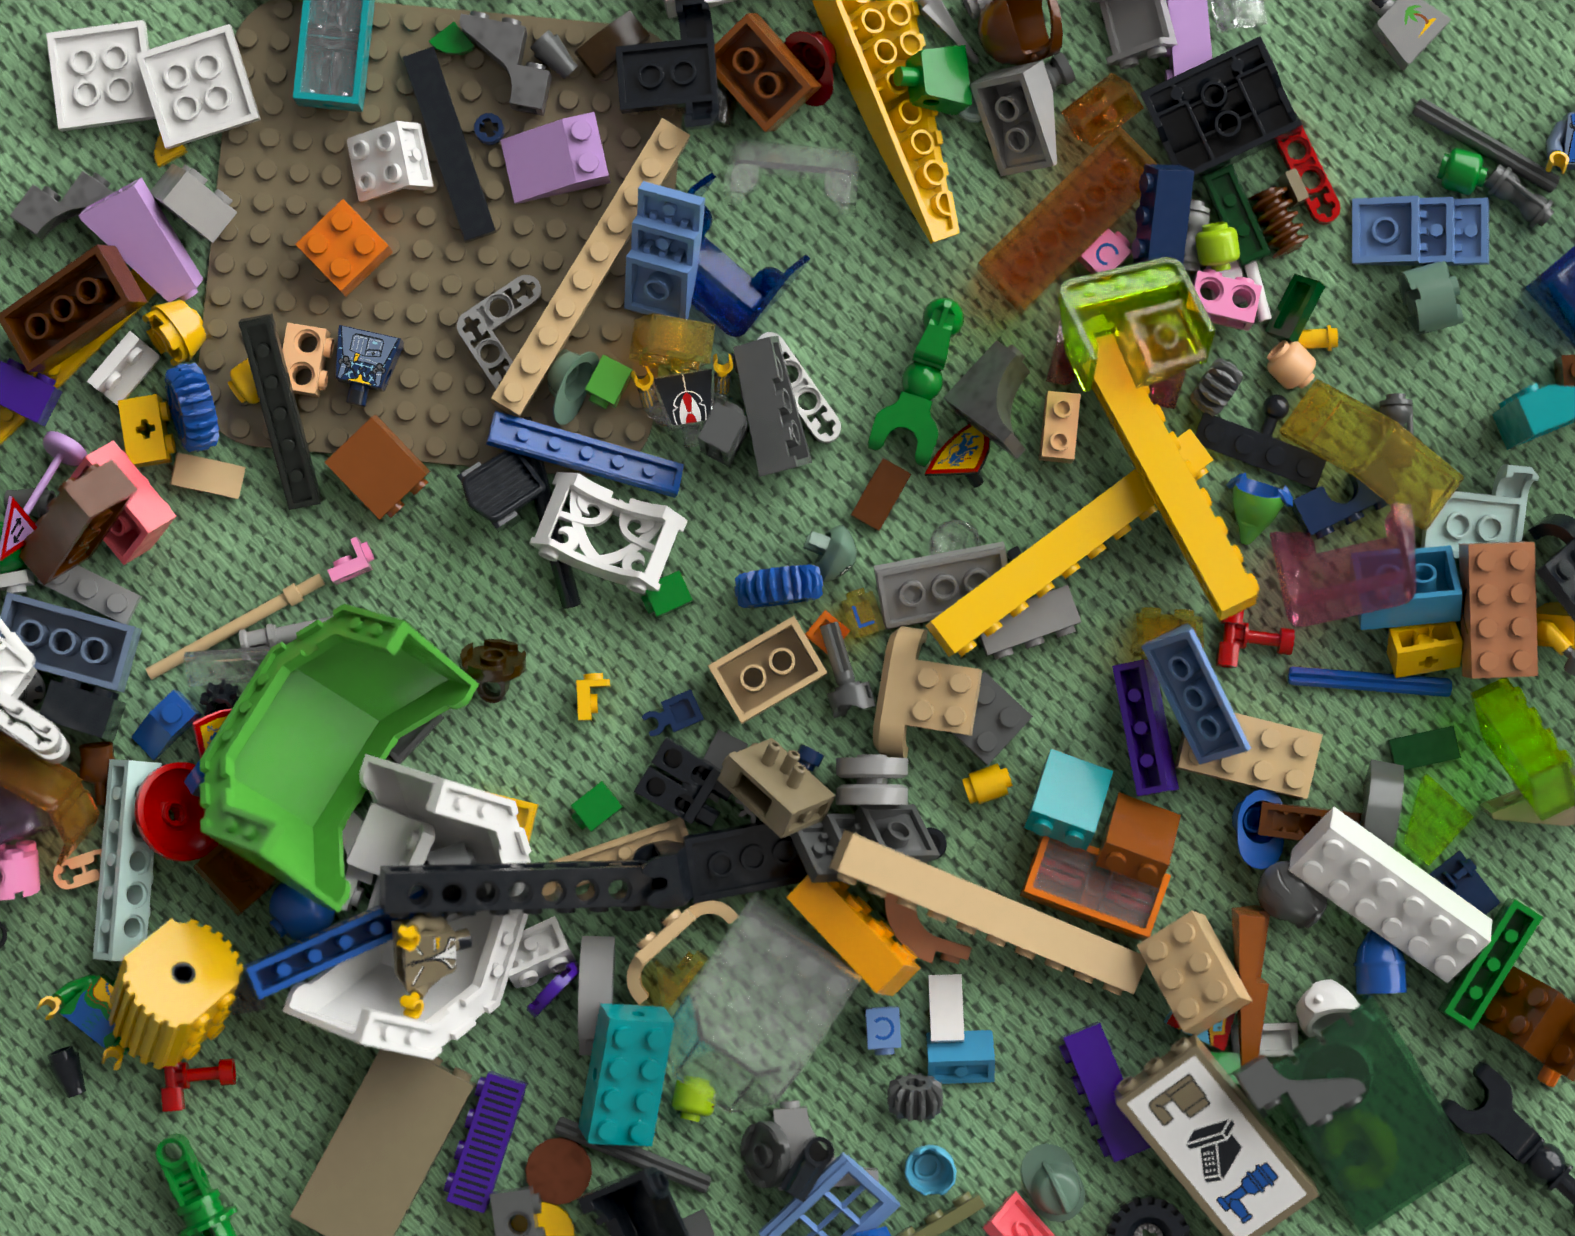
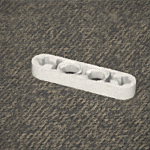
M774 332L762 334L757 340L770 336L779 337L783 355L787 354L789 357L785 359L786 366H793L798 371V378L791 385L802 421L819 442L831 443L835 441L841 432L839 418L785 341ZM805 392H810L817 398V404L811 410H804L798 404L799 396ZM824 407L827 412L821 413V416L826 423L834 422L835 425L832 428L834 434L831 436L827 433L820 435L818 430L821 428V425L817 418L810 422L807 417L817 414Z

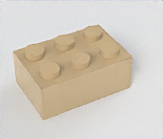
M795 616L790 617L708 665L741 724L827 675L826 669Z
M1190 911L1137 945L1176 1020L1185 1033L1199 1035L1252 1002L1207 917L1203 914Z

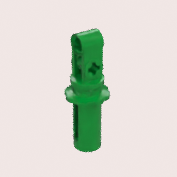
M178 1133L168 1135L157 1146L156 1158L166 1176L172 1195L180 1205L175 1209L177 1215L182 1216L183 1221H185L186 1227L178 1236H212L209 1230L210 1227L213 1228L216 1236H237L230 1222L231 1218H229L238 1211L237 1207H224L221 1204L222 1202L219 1199L220 1191L218 1188H211L207 1174L198 1161L189 1140L184 1135ZM166 1144H177L181 1149V1157L178 1159L170 1158L165 1150ZM193 1178V1180L188 1181V1182H186V1183L183 1184V1182H185V1181H187V1180Z

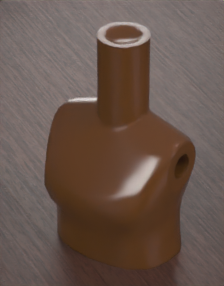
M113 742L82 744L78 747L81 757L80 779L83 782L94 784L96 805H106L109 759L116 760Z

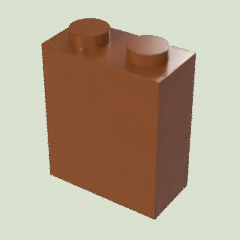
M376 414L324 462L379 520L386 514L392 518L404 507L405 504L401 499L409 492L415 496L429 483L424 477L431 472Z
M1119 792L1108 815L1095 865L1159 888L1170 864L1181 815Z

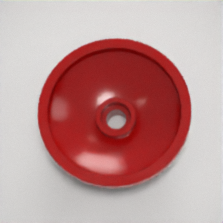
M186 762L166 764L152 771L142 782L135 800V819L143 840L158 855L177 862L200 859L219 844V842L201 831V819L205 818V809L200 806V797L192 795L184 783L186 777L195 767L194 764ZM169 810H171L174 813L173 820H171L168 816Z

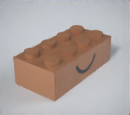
M1535 542L1459 544V574L1462 590V676L1472 679L1538 676Z

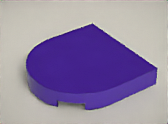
M571 961L565 967L566 969L557 975L536 996V999L526 1007L527 1011L536 1018L579 974L580 965L576 961Z

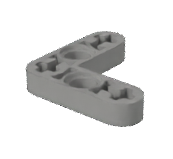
M531 275L517 277L464 312L457 321L459 335L495 389H497L502 381V377L498 371L491 375L489 370L499 367L506 359L509 365L503 368L507 373L513 361L493 331L540 299V283ZM522 282H525L527 285L533 283L536 286L532 290L534 296L528 298L526 295L518 298L517 302L521 306L515 309L512 300L505 293L511 290L514 296L521 291L520 284ZM502 299L508 303L509 310L505 316L495 317L491 314L490 305L494 300ZM468 318L472 321L479 320L481 322L477 328L482 337L487 332L491 336V338L482 340L475 348L471 345V342L477 341L473 333L470 331L465 333L463 331L466 327L465 320ZM488 344L495 345L499 349V358L493 363L484 362L481 358V350Z

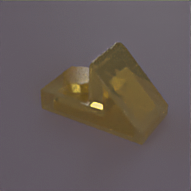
M699 950L695 955L688 952L677 966L681 970L679 975H676L664 964L656 960L661 1005L667 1011L708 960L705 954Z

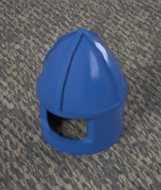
M1372 929L1367 933L1357 949L1355 963H1353L1356 974V994L1406 993L1405 964H1407V961L1404 959L1403 952Z

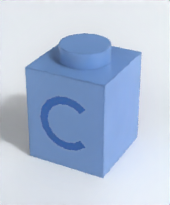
M899 1007L865 1008L867 1048L874 1049L875 1055L895 1054L894 1048H901Z

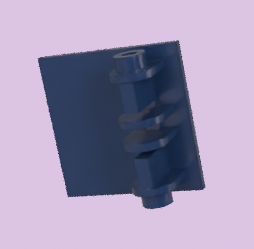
M1460 850L1429 873L1430 876L1485 915L1501 903L1476 872L1477 867L1469 858L1466 859Z

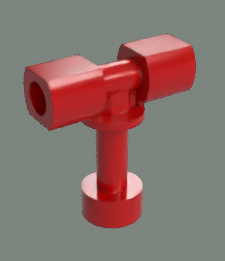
M1244 610L1221 621V624L1225 625L1223 642L1220 641L1218 643L1215 666L1235 669L1238 664L1239 648L1245 649L1247 643L1277 647V654H1292L1295 639L1294 629L1280 628L1279 634L1249 630V623L1243 622Z
M234 1058L220 1059L219 1066L189 1068L188 1062L182 1061L175 1066H164L165 1086L161 1088L162 1111L170 1112L185 1109L184 1089L190 1088V1082L220 1079L221 1086L235 1085L236 1064Z

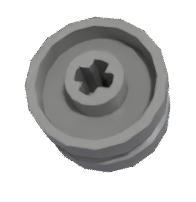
M873 754L836 758V775L840 778L856 779V784H844L836 788V805H908V788L904 785L888 784V779H902L908 775V758L887 757V755Z

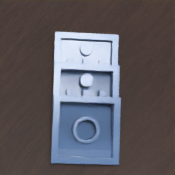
M645 181L641 183L638 188L637 216L632 222L631 250L626 256L624 309L681 325L687 324L700 255L705 207L704 197Z
M1419 196L1352 199V264L1424 266L1445 261L1447 266L1489 265L1488 197L1454 199L1453 197L1419 198Z

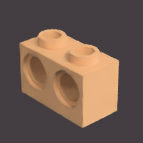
M287 322L282 351L294 394L319 398L320 391L327 388L329 372L324 370L326 357H332L334 339L330 338V332L325 328ZM307 337L317 338L316 349L309 353L303 352L301 349L303 340ZM302 369H309L312 373L310 382L305 385L297 384V373Z
M1047 391L1044 403L1039 460L1071 464L1074 461L1081 394Z

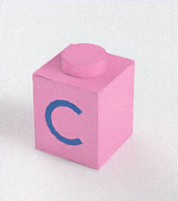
M1108 229L1080 257L1079 262L1102 284L1130 257L1132 251L1128 247L1131 244L1119 231L1114 234Z

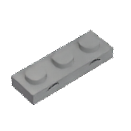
M79 565L44 585L127 625L142 596Z

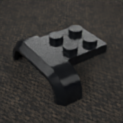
M675 0L681 40L615 46L620 111L624 114L686 107V115H684L686 131L712 128L719 119V96L710 7L704 0Z
M1551 514L1538 521L1528 531L1535 540L1543 536H1555L1566 545L1536 572L1575 622V518L1565 514Z

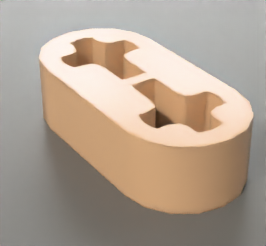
M102 849L93 850L58 863L53 872L56 885L62 889L69 890L99 881L100 869L89 871L87 865L97 862L96 856L100 854L101 857ZM67 865L70 869L82 868L83 871L82 874L73 877L74 883L70 884L69 880H62L61 874L66 872L65 867Z

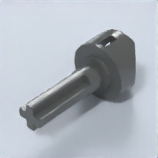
M834 622L821 626L820 630L834 678L839 686L834 688V692L827 693L833 717L837 718L846 715L853 705L863 709L876 706L869 681L860 683V681L855 682V676L839 623Z

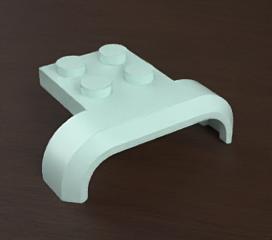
M1504 464L1500 467L1495 477L1492 495L1428 488L1421 548L1451 545L1454 558H1459V544L1522 541L1528 493L1532 483L1538 481V474L1532 467Z

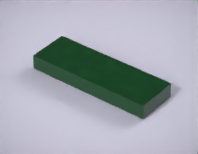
M1233 164L1202 176L1201 180L1219 221L1227 222L1228 227H1233L1237 231L1240 257L1237 260L1239 267L1242 268L1270 256L1272 253Z

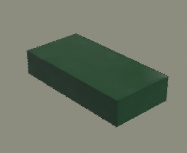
M1294 274L1265 332L1283 341H1298L1325 286L1320 281Z
M1454 726L1387 740L1392 763L1403 765L1404 770L1461 758Z

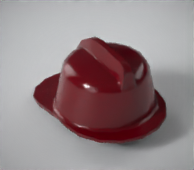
M804 31L793 32L786 38L785 45L822 86L805 104L814 107L824 105L831 98L834 90L832 68L836 61V50L829 39L822 35L821 31H813L812 33Z

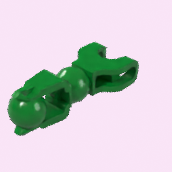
M943 297L931 301L923 311L922 321L926 330L912 358L914 362L907 366L902 374L901 383L903 391H901L896 403L886 406L877 413L868 440V449L876 451L884 446L885 440L891 431L897 428H907L915 434L918 440L915 461L922 467L929 463L939 435L937 425L930 414L933 403L930 400L940 393L943 386L941 371L945 367L950 338L960 332L964 323L963 310L959 304L950 298Z

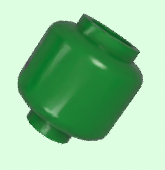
M1455 148L1450 154L1444 153L1437 178L1441 179V185L1444 189L1470 195L1474 192L1476 186L1483 187L1488 169L1482 167L1483 157L1480 154Z

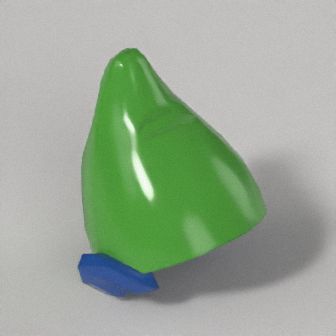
M1246 473L1239 474L1226 484L1229 489L1233 488V508L1238 523L1240 542L1244 545L1251 544L1273 522L1284 505L1287 507L1293 506V497L1286 485L1280 489L1248 479Z

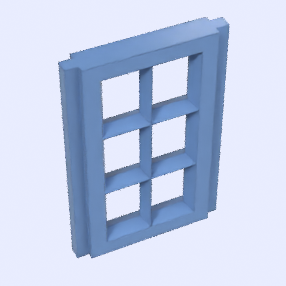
M843 1152L824 1169L804 1203L794 1197L758 1231V1234L760 1236H781L800 1219L812 1230L807 1236H828L822 1229L842 1212L854 1224L841 1236H852L857 1232L877 1228L900 1207V1203L849 1155ZM848 1173L861 1185L841 1202L829 1190ZM866 1189L878 1202L861 1218H858L847 1206ZM824 1196L837 1208L816 1225L805 1213Z

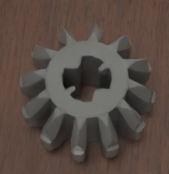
M1222 358L1215 360L1196 385L1191 395V402L1204 413L1207 412L1211 416L1219 414L1238 389L1243 379V373L1229 361L1226 362Z
M908 1073L907 1076H896V1079L890 1081L889 1088L887 1089L889 1112L896 1115V1118H905L909 1122L912 1120L922 1122L923 1119H934L935 1115L941 1113V1107L943 1106L941 1082L934 1080L933 1076H923L922 1073L918 1075Z

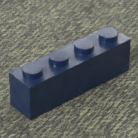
M1144 164V171L1140 176L1139 188L1141 197L1140 205L1135 214L1137 231L1136 239L1132 243L1133 265L1132 271L1128 276V287L1130 295L1143 301L1179 302L1194 180V170L1181 165Z

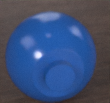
M281 882L274 890L270 899L269 914L273 920L269 924L281 938L286 935L291 940L299 941L330 927L336 912L316 904Z

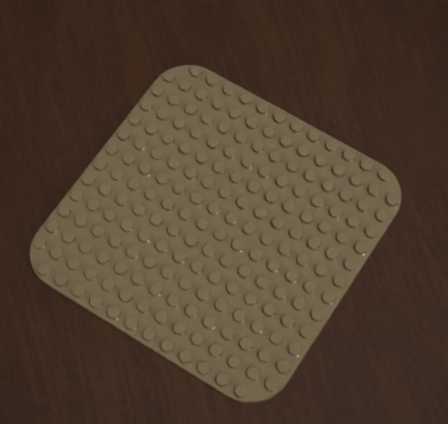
M270 0L252 11L242 22L235 35L261 120L222 132L216 190L219 189L233 200L230 207L237 211V214L213 243L211 242L202 325L206 333V340L200 347L198 366L206 376L207 384L213 396L219 431L231 440L247 446L272 448L260 402L257 404H250L247 401L241 403L230 389L228 381L231 380V369L248 358L238 322L240 319L273 313L282 349L287 322L325 328L330 332V338L334 339L332 357H326L324 370L329 372L326 390L320 391L319 398L294 394L309 452L333 454L376 414L421 462L469 467L480 462L482 465L504 451L503 449L486 445L493 413L495 411L508 413L491 403V397L496 389L459 335L457 330L459 317L517 277L522 275L535 277L541 286L540 299L493 331L512 361H514L657 125L663 118L681 129L683 107L621 113L617 64L594 78L575 54V51L610 23L482 12L488 14L489 19L502 21V18L506 17L521 21V25L526 27L528 33L521 65L526 66V62L542 64L546 67L545 70L550 71L552 80L544 116L512 110L509 103L512 91L510 75L471 40L470 42L474 45L475 50L465 55H450L435 49L497 232L465 243L403 56L432 47L429 40L454 21L462 30L459 23L461 13L470 15V11L375 2L363 112L304 107L296 104L293 99L303 2L299 0ZM548 30L553 35L558 34L570 56L578 65L565 79L535 58V53L530 48ZM647 31L650 36L645 43L663 42L656 35ZM595 112L611 183L518 204L514 203L501 141L494 145L483 144L478 140L474 131L476 119L485 113L495 114L501 119L504 125V136L502 138L504 139L560 119ZM395 121L421 123L434 187L426 190L401 189L366 202H360L357 196L347 139ZM491 121L484 123L485 128L481 127L480 132H486L488 137H492L495 135L493 131H498V126H493ZM678 160L662 184L663 187L675 190ZM342 199L361 216L393 251L347 297L295 245ZM631 235L562 350L567 349L579 355L586 352H594L598 355L599 361L602 355H605L633 369L638 379H643L646 376L645 366H647L653 378L657 379L663 319L624 309L626 256L631 250ZM522 282L520 284L521 291L514 296L511 290L505 293L512 300L515 309L521 306L517 302L518 298L526 295L528 298L534 296L532 290L536 286L533 283L527 285L525 282ZM497 299L491 303L490 312L493 316L503 317L508 313L509 305L505 300ZM470 318L465 320L466 327L463 331L465 333L472 332L477 341L471 342L474 348L482 340L491 338L488 332L482 337L477 328L481 323L479 320L472 321ZM339 325L401 338L404 342L402 352L386 390L382 392L369 389L365 407L347 403L350 384L339 382L336 379ZM307 337L304 339L301 345L302 351L306 353L314 351L317 347V338ZM488 344L484 346L481 350L482 360L487 363L495 362L499 358V349L495 345ZM505 359L499 367L490 369L491 375L498 371L503 379L506 374L503 367L509 365L508 361ZM300 370L296 375V383L299 385L309 383L312 378L311 370ZM547 373L520 417H531L533 422L640 452L646 444L652 429L657 387L653 381L650 391L654 405L650 407L646 406L642 390L636 386L632 378L616 408L608 405L607 409H603L589 401L590 395L586 393L583 404L574 419L566 425H559L553 415L555 397L549 391ZM544 461L547 474L568 472L579 473L584 477H597L596 475Z

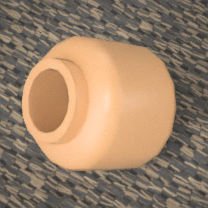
M1284 340L1277 344L1267 356L1269 360L1267 364L1268 372L1285 389H1293L1297 386L1302 389L1315 377L1312 372L1315 369L1316 360L1298 341L1287 342Z

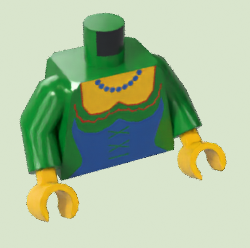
M89 974L69 981L52 994V997L46 996L41 999L36 1007L37 1010L43 1005H48L52 1009V1012L45 1017L46 1020H51L58 1009L62 1008L59 1011L61 1015L106 1049L103 1053L102 1064L105 1063L107 1058L114 1057L117 1061L113 1070L116 1071L121 1068L123 1055H126L130 1049L128 1047L123 1049L120 1046L121 1037L115 1038L113 1035L115 1023L111 1026L109 1023V1016L113 1007L109 1001L117 977L113 981L105 974L98 976Z

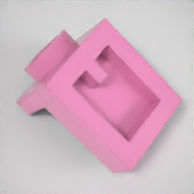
M357 537L350 539L357 557L352 559L351 555L342 557L333 562V568L327 570L331 581L335 585L373 570L370 561L375 559L367 541L361 543Z

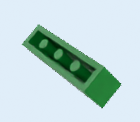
M1507 898L1492 921L1491 942L1463 968L1437 1011L1462 1027L1473 1030L1543 916L1518 900Z

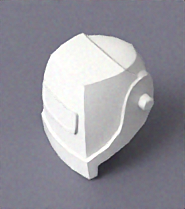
M1332 979L1313 983L1296 1004L1299 1025L1309 1038L1330 1042L1353 1040L1357 1046L1364 1044L1371 1032V1017L1364 1006H1361L1346 988Z

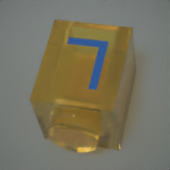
M860 588L845 594L847 599L841 601V605L853 641L885 630L873 591L866 593L864 588Z

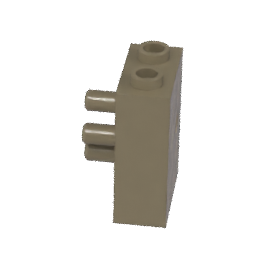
M773 738L760 743H753L748 748L728 754L723 760V769L718 778V781L780 838L823 821L836 796L798 762L800 754L797 751L789 750L787 752Z

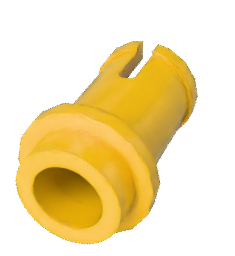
M1327 325L1323 329H1304L1298 342L1305 349L1327 348L1328 351H1332V348L1338 347L1337 328H1331V325Z

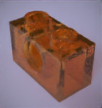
M1111 73L1061 111V114L1074 136L1093 148L1144 109L1131 84Z

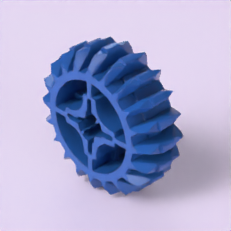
M184 363L168 369L164 379L166 383V397L171 419L182 446L188 452H199L216 446L219 438L218 418L213 396L202 369L196 363Z
M793 565L739 574L735 578L734 589L739 606L743 608H758L818 599L823 595L822 587L824 585L819 567L815 565Z

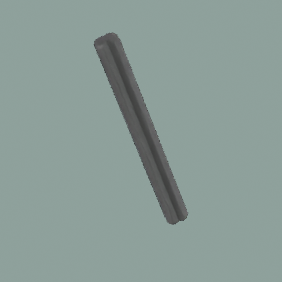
M1421 98L1416 103L1412 112L1413 115L1496 163L1501 164L1503 167L1507 168L1509 166L1512 172L1541 189L1552 192L1559 183L1560 177L1555 173L1546 172L1545 168L1428 100Z
M564 1117L558 1119L554 1129L557 1135L642 1169L654 1166L658 1170L663 1171L667 1179L701 1193H706L711 1183L709 1175L637 1146L588 1144L578 1127L579 1123Z

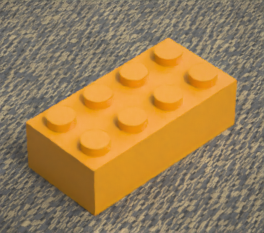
M807 875L786 898L877 994L894 996L921 969L915 962L918 958L907 945H900L892 938L895 934L894 931L884 921L880 920L878 922L869 914L872 908L861 897L855 898L847 891L850 887L847 882L812 883L809 875Z

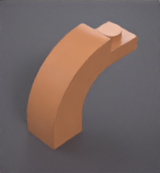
M887 893L886 898H884V908L888 924L894 931L898 941L901 944L907 945L918 958L932 963L935 952L938 951L941 952L940 959L959 964L960 959H969L971 947L932 935L920 923L916 910L898 904L899 896Z

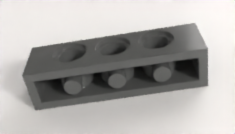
M728 401L724 405L718 402L715 403L698 436L701 453L731 467L748 434L747 418L744 416L742 408Z
M533 1186L498 1190L490 1194L495 1236H546L544 1226H538L537 1214L542 1213L540 1194H534ZM517 1214L523 1215L528 1221L527 1230L522 1232L516 1231L511 1225L512 1216Z

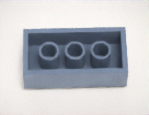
M7 592L0 618L11 632L17 634L27 649L35 656V669L111 690L125 692L142 629ZM0 631V636L5 639V636Z

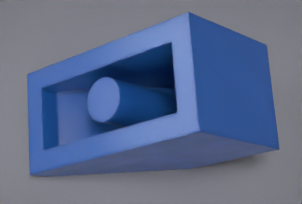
M172 690L149 712L131 737L155 761L202 714L180 691Z

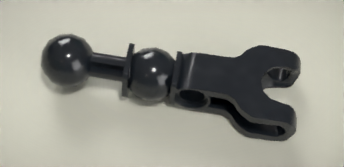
M1479 1061L1473 1068V1075L1484 1088V1099L1481 1105L1473 1110H1467L1456 1101L1444 1099L1438 1105L1439 1111L1461 1132L1474 1135L1487 1134L1518 1164L1523 1165L1524 1171L1531 1181L1544 1185V1188L1548 1191L1556 1188L1573 1204L1575 1219V1179L1569 1174L1573 1166L1565 1162L1564 1155L1558 1147L1550 1143H1544L1545 1140L1514 1111L1512 1106L1513 1094L1510 1084L1488 1064Z

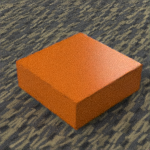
M825 610L805 635L827 654L820 627L838 622L843 640L850 630Z

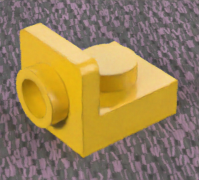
M603 673L583 674V680H576L578 721H592V714L598 713V695L591 694V688L611 687L610 679H603Z

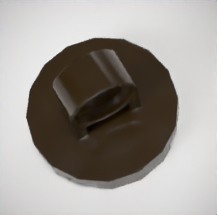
M484 639L483 646L473 648L472 642L461 650L460 668L479 684L477 693L481 699L488 703H497L504 698L509 690L510 680L519 677L525 672L526 652L525 650L523 652L518 651V644L503 639ZM485 682L498 683L501 691L498 693L491 692L487 689Z

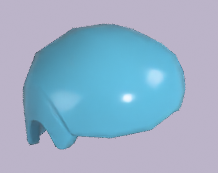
M936 1145L920 1146L910 1152L906 1158L904 1174L909 1186L922 1195H944L955 1184L957 1170L952 1156L944 1148Z

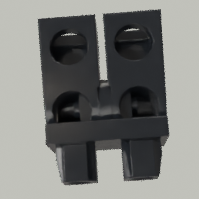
M668 735L634 792L683 818L690 824L696 821L701 825L711 828L720 811L705 803L712 792L727 801L732 794L718 781L722 770ZM661 769H663L664 771H666V772H668L669 774L673 775L674 777L678 778L679 780L677 781L676 779H674V778H672L671 776L667 775V774L664 773Z

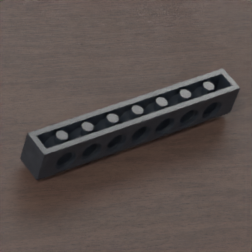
M646 860L380 866V907L384 913H389V917L406 918L409 917V913L420 912L426 917L443 916V912H456V915L474 916L476 911H489L492 915H507L510 913V910H523L525 914H541L543 909H556L558 913H574L576 908H588L591 912H607L609 907H621L623 911L633 912L640 911L641 906H650L646 901V897L652 893V878L641 873L643 865L647 862ZM615 880H622L621 889L617 893L610 894L608 892L610 884ZM582 881H589L588 891L581 895L576 894L577 885ZM488 883L491 885L490 892L486 896H476V890L481 884ZM524 883V889L521 894L509 896V890L513 884ZM547 883H557V888L553 894H542L543 887ZM450 884L457 885L458 889L453 897H442L443 889ZM416 885L424 886L422 896L417 899L408 898L412 887Z

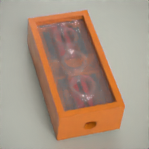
M1041 836L1019 896L1142 942L1150 937L1171 875L1165 873L1159 888H1155L1096 866L1099 848L1089 845L1086 851L1070 847L1050 837Z

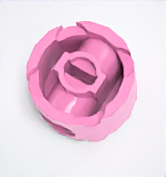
M0 839V900L15 899V894L22 891L23 898L38 893L40 891V872L36 841L24 840L17 842L15 845H5V840Z

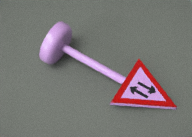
M49 431L44 436L43 447L54 459L23 509L13 497L9 496L0 540V561L26 545L24 542L25 538L37 529L29 514L60 463L78 466L84 457L87 456L86 450L72 438L56 431Z

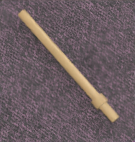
M318 573L298 585L295 583L283 589L282 594L147 667L146 672L148 676L153 680L237 634L239 630L246 629L289 604L294 606L302 602L304 596L325 585L323 578Z

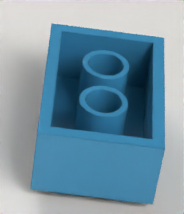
M1451 545L1352 555L1351 585L1361 630L1461 621L1462 590Z

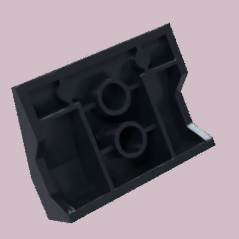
M1261 36L1140 93L1171 165H1181L1194 170L1193 182L1201 179L1202 176L1231 165L1302 131V123L1284 91L1276 67Z

